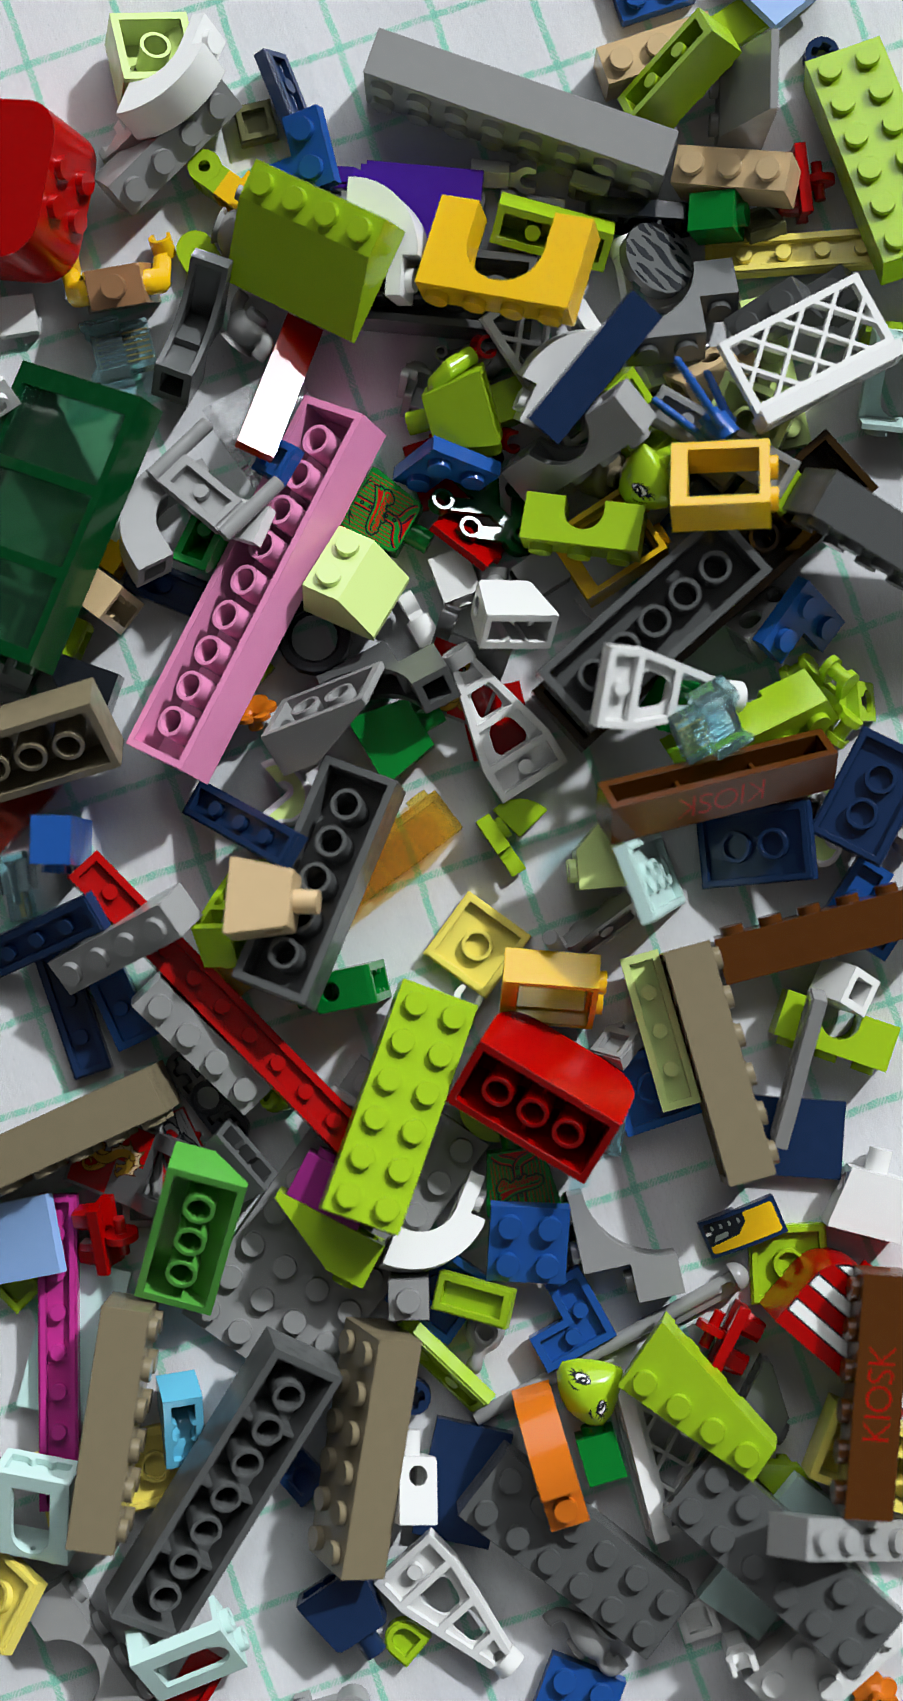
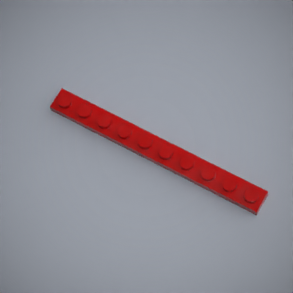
M98 850L67 877V880L81 894L92 890L111 925L124 919L147 902ZM183 937L145 956L144 958L337 1154L352 1114V1110L212 967H204L201 956Z

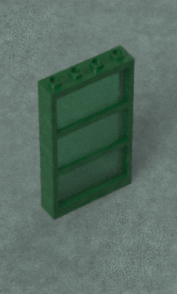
M23 360L11 387L22 404L0 417V663L5 665L9 658L14 660L12 668L34 677L37 670L53 676L163 412L143 397Z

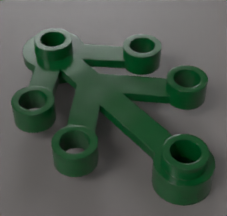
M501 452L499 455L493 456V458L502 464L504 454ZM499 477L480 491L466 489L461 484L454 482L470 499L454 497L445 488L436 489L429 498L428 507L436 515L443 516L447 513L469 515L461 519L455 530L462 540L469 543L475 541L499 543L504 551L513 557L531 554L528 552V548L523 547L520 538L516 534H520L525 501L509 482L505 485V491L510 497L511 517L500 506ZM436 498L444 500L446 506L440 505ZM473 516L487 517L497 527L482 526L480 521ZM464 526L472 528L474 534L466 532Z

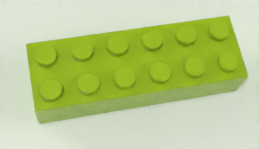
M877 36L805 61L803 89L879 283L882 286L903 279V91L881 37Z
M405 978L398 983L318 1209L390 1235L399 1236L479 1005Z

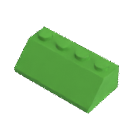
M176 1141L164 1179L134 1296L211 1316L248 1183L216 1151Z

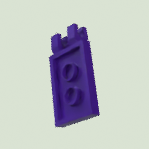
M367 160V164L361 163L360 169L337 166L342 184L335 186V190L347 191L348 177L367 178L384 185L394 192L415 213L424 227L427 238L429 237L442 194L479 200L480 203L482 201L484 170Z

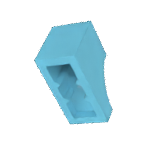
M195 1369L156 1376L157 1407L161 1424L164 1461L167 1470L179 1468L204 1429L203 1396Z

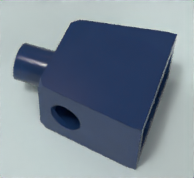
M331 1572L299 1594L296 1608L337 1653H343L357 1644L366 1660H371L386 1648V1644L376 1630L386 1623L387 1611L373 1579L340 1580Z

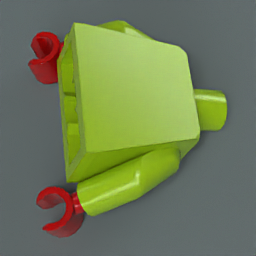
M477 335L472 338L469 346L445 359L428 378V387L425 388L421 395L424 408L405 413L406 426L411 436L431 431L432 437L435 435L487 457L499 455L502 450L511 454L519 452L520 445L515 443L507 445L509 437L519 434V431L510 427H501L484 362L478 363V359H490L497 353V349H490L485 353L481 350L482 341L488 339L490 335Z

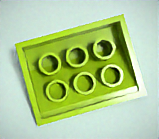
M256 159L239 196L229 259L233 260L230 283L355 344L406 232L373 212Z

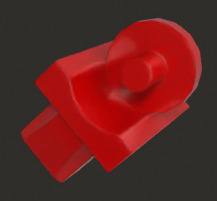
M798 142L793 144L790 151L793 152L801 170L794 209L775 208L784 218L795 217L796 225L807 224L809 222L808 215L814 212L812 191L814 192L815 202L826 201L825 189L835 184V174L823 172L822 161L811 162V174L809 173L806 142Z
M102 1194L95 1203L80 1204L71 1214L73 1228L76 1230H89L90 1238H84L79 1244L78 1255L80 1263L96 1266L97 1276H109L111 1274V1267L122 1261L125 1255L130 1254L129 1245L139 1238L138 1227L133 1224H126L124 1216L117 1215L114 1194Z
M735 1298L722 1327L720 1325L726 1313L715 1308L710 1320L698 1317L695 1325L704 1331L698 1343L699 1345L709 1349L714 1337H716L706 1358L714 1368L717 1367L720 1372L724 1370L728 1373L742 1376L749 1363L750 1356L734 1348L739 1335L757 1343L766 1328V1324L751 1312L746 1303Z

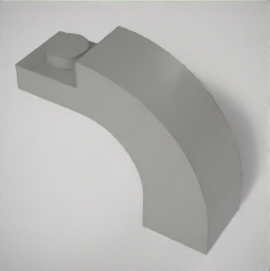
M202 458L195 461L207 472L210 473L209 468L207 467ZM146 471L134 481L123 510L120 512V554L123 564L137 588L172 571L173 552L161 535L157 521L167 509L178 504L175 499L162 489L158 482L156 483L148 476Z

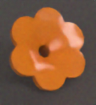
M263 694L254 695L239 724L248 725V729L252 732L260 731L264 727L263 722L271 717V713L277 709L276 702L268 700V697Z
M878 1671L852 1693L854 1696L853 1701H898L895 1695L897 1692L895 1680L887 1676L882 1677Z

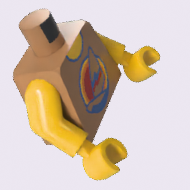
M166 232L167 236L159 241H156L154 235L149 236L148 241L154 256L152 263L136 262L84 271L80 274L81 266L78 256L73 267L62 277L68 302L75 308L88 307L89 315L160 303V294L167 292L170 287L171 259L176 256L170 232Z

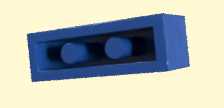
M30 815L29 864L41 865V873L71 874L92 855V820L64 815Z

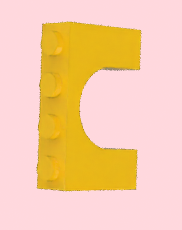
M442 194L415 278V283L423 299L436 307H446L449 304L463 307L465 310L475 314H482L488 311L500 313L503 317L515 321L528 318L538 320L549 327H560L561 324L574 327L600 242L595 220L555 213L544 252L538 263L520 277L511 280H493L484 277L475 270L476 256L487 224V218L480 201Z

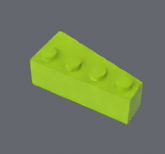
M804 668L759 690L757 699L746 702L741 712H728L733 729L693 753L687 755L680 737L675 739L672 733L659 739L674 764L819 728L825 732L839 718L827 698Z
M665 1311L624 1371L618 1387L754 1482L776 1450L777 1435L742 1396L738 1395L727 1382V1378L717 1367L714 1368L700 1352V1348L695 1342L682 1332L675 1324L676 1321Z

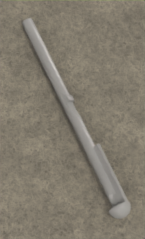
M727 1263L730 1271L616 1333L617 1336L578 1358L599 1360L652 1332L665 1311L671 1315L676 1321L675 1324L678 1325L740 1290L743 1291L749 1282L747 1269L740 1263ZM558 1369L549 1374L545 1371L512 1390L548 1379L550 1385L553 1386L557 1384L556 1372ZM512 1390L492 1400L489 1405L472 1412L476 1423L480 1426L515 1407Z

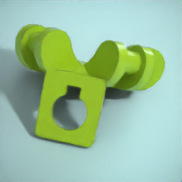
M805 652L798 656V662L792 666L785 664L778 668L779 676L782 680L804 668L806 669L839 718L824 733L833 745L844 749L849 743L847 737L852 730L858 731L862 727L863 722L876 721L873 683L859 681L860 675L852 669L847 671L843 668L842 660L836 655L827 658L819 667L815 659ZM832 680L837 682L836 686L831 683ZM864 694H865L866 702H867V708H866V709H865V706L862 705V698H861V697H864Z

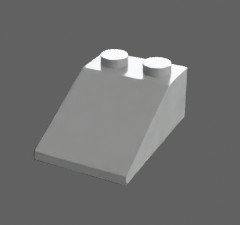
M771 28L740 48L742 51L741 55L709 88V99H715V113L709 114L708 137H715V147L762 149L778 111L780 28Z
M382 661L282 699L260 738L284 776L297 771L304 774L319 765L320 760L366 706L385 669Z

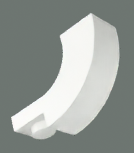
M205 13L192 15L177 51L162 69L146 79L129 82L116 115L138 141L159 136L181 124L205 103L221 81L225 69L218 60L226 41Z
M348 177L347 201L389 220L406 232L386 274L385 296L397 306H413V294L418 291L415 283L418 271L415 266L420 265L428 240L423 225L415 213L394 192L384 185L367 178Z
M580 329L559 334L541 344L528 356L519 369L517 376L529 381L530 384L528 388L522 387L514 400L512 409L516 410L513 419L534 428L535 425L526 417L597 330Z
M473 1171L467 1174L452 1211L442 1226L426 1232H415L401 1228L399 1236L391 1235L378 1267L397 1273H420L438 1268L462 1253L475 1240L486 1221L481 1217L471 1214L472 1210L479 1212L486 1197L487 1190L481 1188L485 1176Z

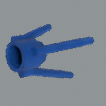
M678 356L675 357L673 360L674 364L706 410V413L698 420L702 427L700 429L658 397L651 399L652 404L693 435L698 442L730 440L740 430L736 425L738 420L730 411L711 371L706 369L703 375L718 405L715 407L682 359Z

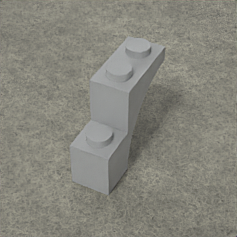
M580 1188L565 1191L567 1198L565 1203L570 1204L571 1208L570 1226L573 1225L576 1239L569 1242L573 1264H581L584 1275L629 1265L630 1269L623 1270L628 1294L635 1292L639 1303L685 1293L678 1256L673 1248L645 1249L620 1241L605 1231L594 1219L586 1206Z

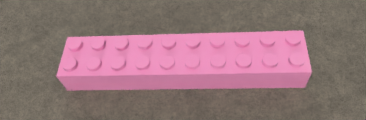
M304 395L282 440L297 446L305 454L286 487L267 504V506L276 511V514L261 548L233 539L229 541L126 744L208 785L303 599V582L338 526L341 525L386 437V434L364 414ZM262 477L254 494L261 487H263L269 481V479Z

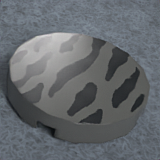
M654 222L640 223L627 234L620 245L619 261L624 275L630 283L635 281L641 287L639 291L644 295L659 300L674 297L688 285L693 272L691 255L688 247L679 235L667 226Z

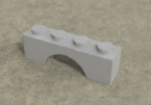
M221 79L211 96L189 118L159 136L144 140L131 148L119 150L95 174V182L118 208L134 216L243 106Z
M625 378L597 397L586 413L585 419L589 429L588 442L578 446H562L540 436L514 454L501 474L524 501L526 500L527 491L560 495L565 489L564 486L570 482L574 486L583 482L592 473V468L600 464L602 467H606L621 454L620 450L627 445L631 448L640 445L650 435L648 428L657 415L628 378Z
M178 883L152 897L133 913L106 930L61 950L48 965L68 993L72 995L178 940L203 914L183 885Z
M158 972L132 997V1007L244 1116L272 1089Z
M769 1512L767 1555L801 1561L903 1562V1519L893 1518V1522L844 1520L843 1517L796 1512Z
M67 1570L48 1583L30 1622L44 1642L53 1640L71 1641L79 1644L91 1654L97 1664L100 1676L99 1689L93 1701H156L155 1696L130 1668L127 1646L122 1642L118 1643L110 1632L111 1624L107 1616L101 1610L96 1611L89 1601V1592L84 1582L78 1577L74 1578L70 1571Z

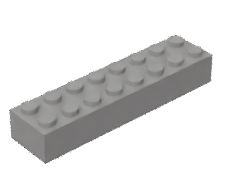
M378 28L363 71L366 102L370 103L373 109L381 113L392 114V112L407 116V119L416 125L427 127L431 124L443 128V131L453 138H472L480 141V144L488 150L500 152L503 149L515 153L522 161L533 160L537 163L541 162L553 166L557 173L567 177H572L575 169L610 180V189L614 187L625 191L628 197L634 199L657 200L679 134L678 130L382 28Z

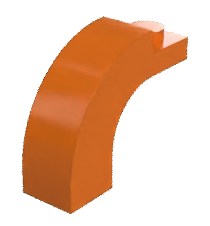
M549 1379L512 1390L522 1436L551 1532L590 1521Z

